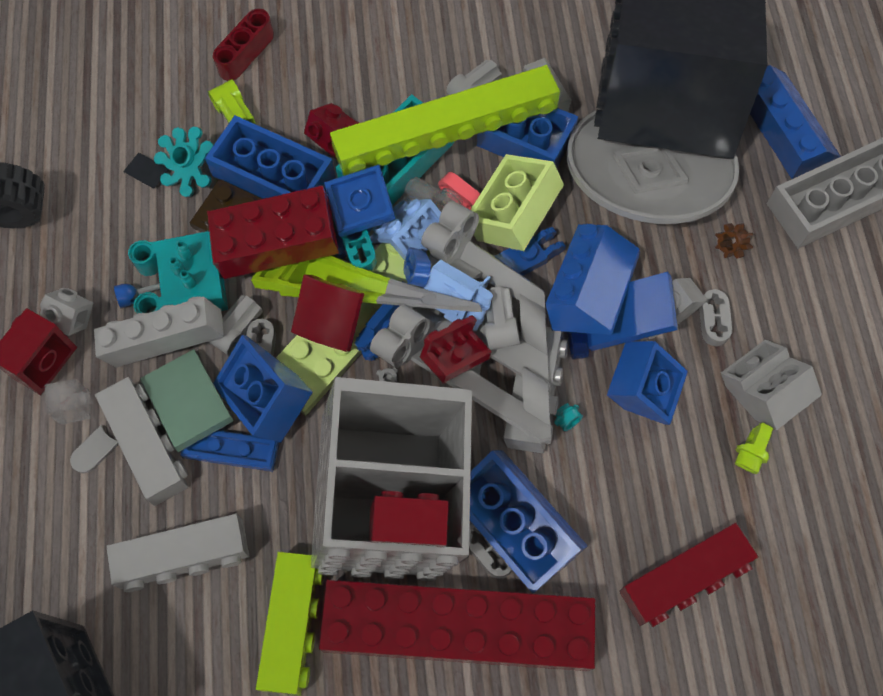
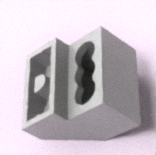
M768 340L761 342L721 372L726 388L756 421L763 422L775 430L785 425L790 419L822 395L813 366L790 358L786 347Z

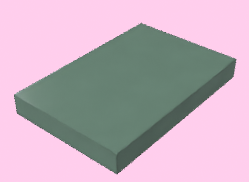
M194 349L140 378L177 452L233 422L230 413Z

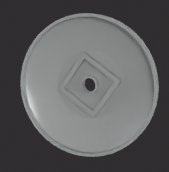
M596 111L583 118L571 133L567 148V163L577 185L600 206L629 219L654 224H678L698 220L721 208L733 194L738 181L739 163L736 153L734 159L598 139L599 127H594Z

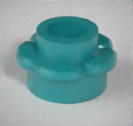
M567 403L561 406L556 412L554 424L557 427L560 426L563 431H568L576 426L583 418V415L578 410L579 405L570 406Z

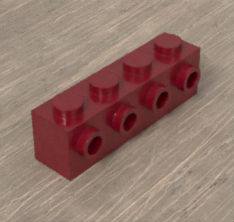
M734 523L629 583L619 592L639 626L649 622L653 628L670 618L666 611L676 605L682 611L697 602L694 595L705 589L709 595L725 586L722 580L724 577L732 573L735 578H738L752 570L750 562L759 557L737 523Z

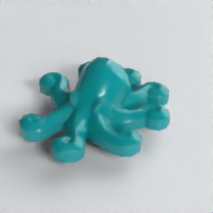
M195 126L188 130L189 142H186V131L179 127L174 128L172 131V136L176 139L175 145L170 136H161L158 139V144L160 147L167 149L170 157L167 153L161 151L157 152L154 156L156 164H164L168 169L174 171L173 175L168 173L161 175L160 181L162 185L173 186L182 180L179 192L185 197H192L194 194V189L190 186L193 177L197 185L202 188L209 187L212 182L209 175L202 174L200 167L206 161L205 157L214 144L210 141H204L200 145L199 150V138L202 137L203 132L201 128Z

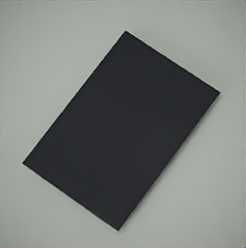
M138 152L123 172L154 189L160 182L161 175L167 173L169 169L163 165L156 164L154 160Z

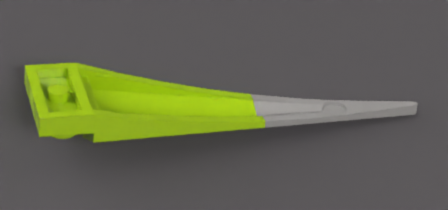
M333 256L258 271L251 279L255 288L279 291L281 296L299 297L303 275H314L333 284H344L364 293L362 303L482 312L479 303L403 283L366 269L355 267Z

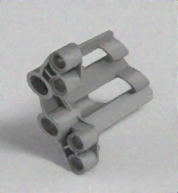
M452 200L443 208L439 223L434 222L426 228L421 244L430 251L431 269L441 259L475 280H485L489 275L491 277L489 281L491 285L509 288L511 296L520 301L521 332L519 331L521 344L492 349L490 357L522 377L523 402L481 377L480 368L482 363L446 383L454 388L472 390V400L537 442L551 441L545 292L471 242L479 222V215ZM401 305L392 314L388 329L383 328L374 336L370 344V351L396 368L412 360L435 375L419 356L424 346V339L446 319L444 318L445 314L435 308ZM485 313L482 324L479 325L478 330L473 332L489 348L485 330V322H487V315Z

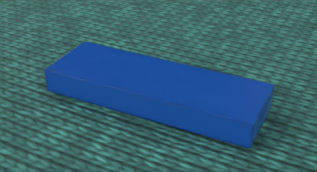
M217 430L181 450L180 456L184 459L273 472L280 442L252 435Z

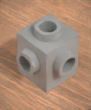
M60 288L44 295L40 303V316L54 323L64 334L70 336L87 328L93 302L77 295V292L72 289Z

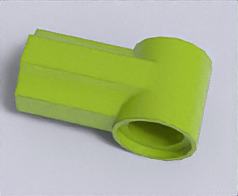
M232 79L208 91L214 107L219 114L222 113L228 123L236 115L255 124L254 117L243 102V97Z

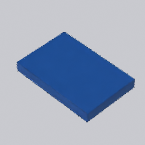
M669 272L631 281L612 335L586 333L587 348L594 351L678 330L672 277Z

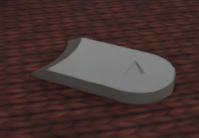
M100 425L72 453L70 458L72 468L79 473L91 472L117 447L118 442L110 438L105 433L102 425Z

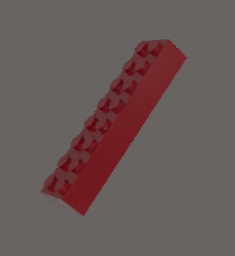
M327 580L319 650L324 653L591 671L595 669V598Z

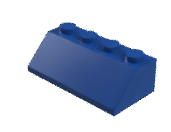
M768 65L750 115L790 178L794 179L841 157L787 74Z
M578 224L545 303L552 331L612 335L640 255V249L607 225Z
M492 450L471 470L470 521L532 594L550 581L588 547L503 450Z

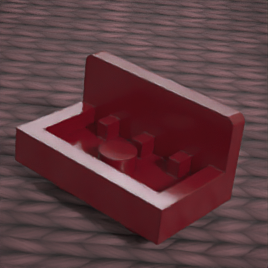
M330 103L310 110L304 134L337 160L330 132L358 124L359 122L349 117L339 106Z
M473 315L463 320L457 319L449 327L441 331L434 330L424 339V346L419 357L442 383L489 359L492 353L472 331L477 321Z

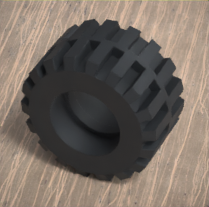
M4 162L0 163V227L14 229L33 226L41 218L45 184L38 175L33 174L29 169Z

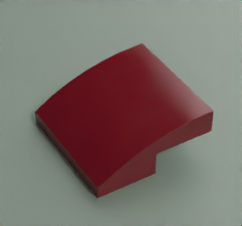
M303 275L291 332L313 342L350 352L364 293L344 284H333L314 275Z

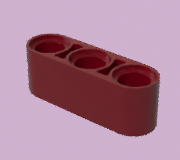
M251 10L215 48L213 59L219 76L223 80H236L274 38L270 16L266 10Z

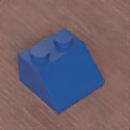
M656 341L627 342L619 358L607 396L624 410L665 425H670L688 371Z

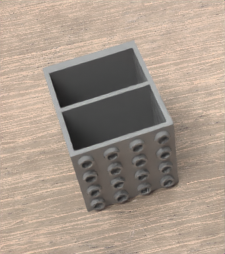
M344 377L334 378L321 421L311 568L318 569V574L338 575V570L351 571V576L371 577V572L384 573V578L404 579V574L417 575V580L436 581L437 576H443V573L450 571L453 566H457L459 562L469 556L472 390ZM383 491L402 492L403 498L417 499L418 494L422 493L439 495V500L448 501L447 545L444 548L426 545L368 542L370 509L374 497L381 496Z

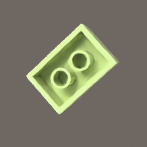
M508 154L504 156L471 208V211L479 215V222L474 233L477 241L520 251L526 249L564 186L553 161Z

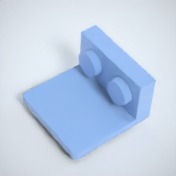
M431 199L402 200L393 207L396 220L375 226L373 228L374 233L370 236L372 243H390L405 260L410 247L424 251L428 250L421 244L422 236L430 224L434 222L439 223L441 211Z

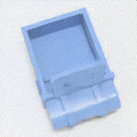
M441 259L432 267L428 282L424 289L479 303L482 312L436 309L445 314L444 318L451 322L457 319L463 320L473 315L477 321L472 331L478 330L479 325L482 324L486 310L490 308L493 294L486 289L491 279L489 275L483 282H479Z

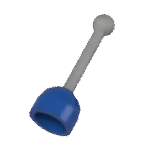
M160 283L139 289L130 284L114 286L120 309L134 304L138 295L160 289Z

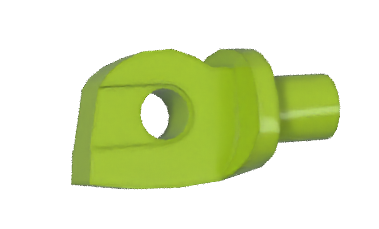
M762 422L751 430L746 443L738 445L736 448L738 452L735 461L736 466L753 474L759 473L762 463H767L769 459V453L765 449L771 437L773 427Z

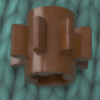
M732 223L725 224V232L715 234L718 238V245L715 248L724 252V258L731 257L733 254L736 259L744 257L743 250L753 248L750 244V237L753 233H748L744 230V223L737 224L735 228ZM735 238L736 242L733 244L732 239Z

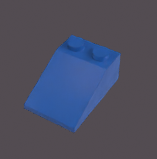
M245 335L241 336L213 382L217 391L252 436L282 442L313 393L295 372Z

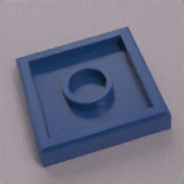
M380 165L324 182L340 237L396 220Z

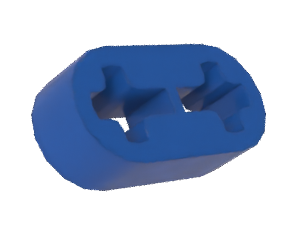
M410 247L404 261V275L408 284L424 288L430 276L431 262L426 251Z

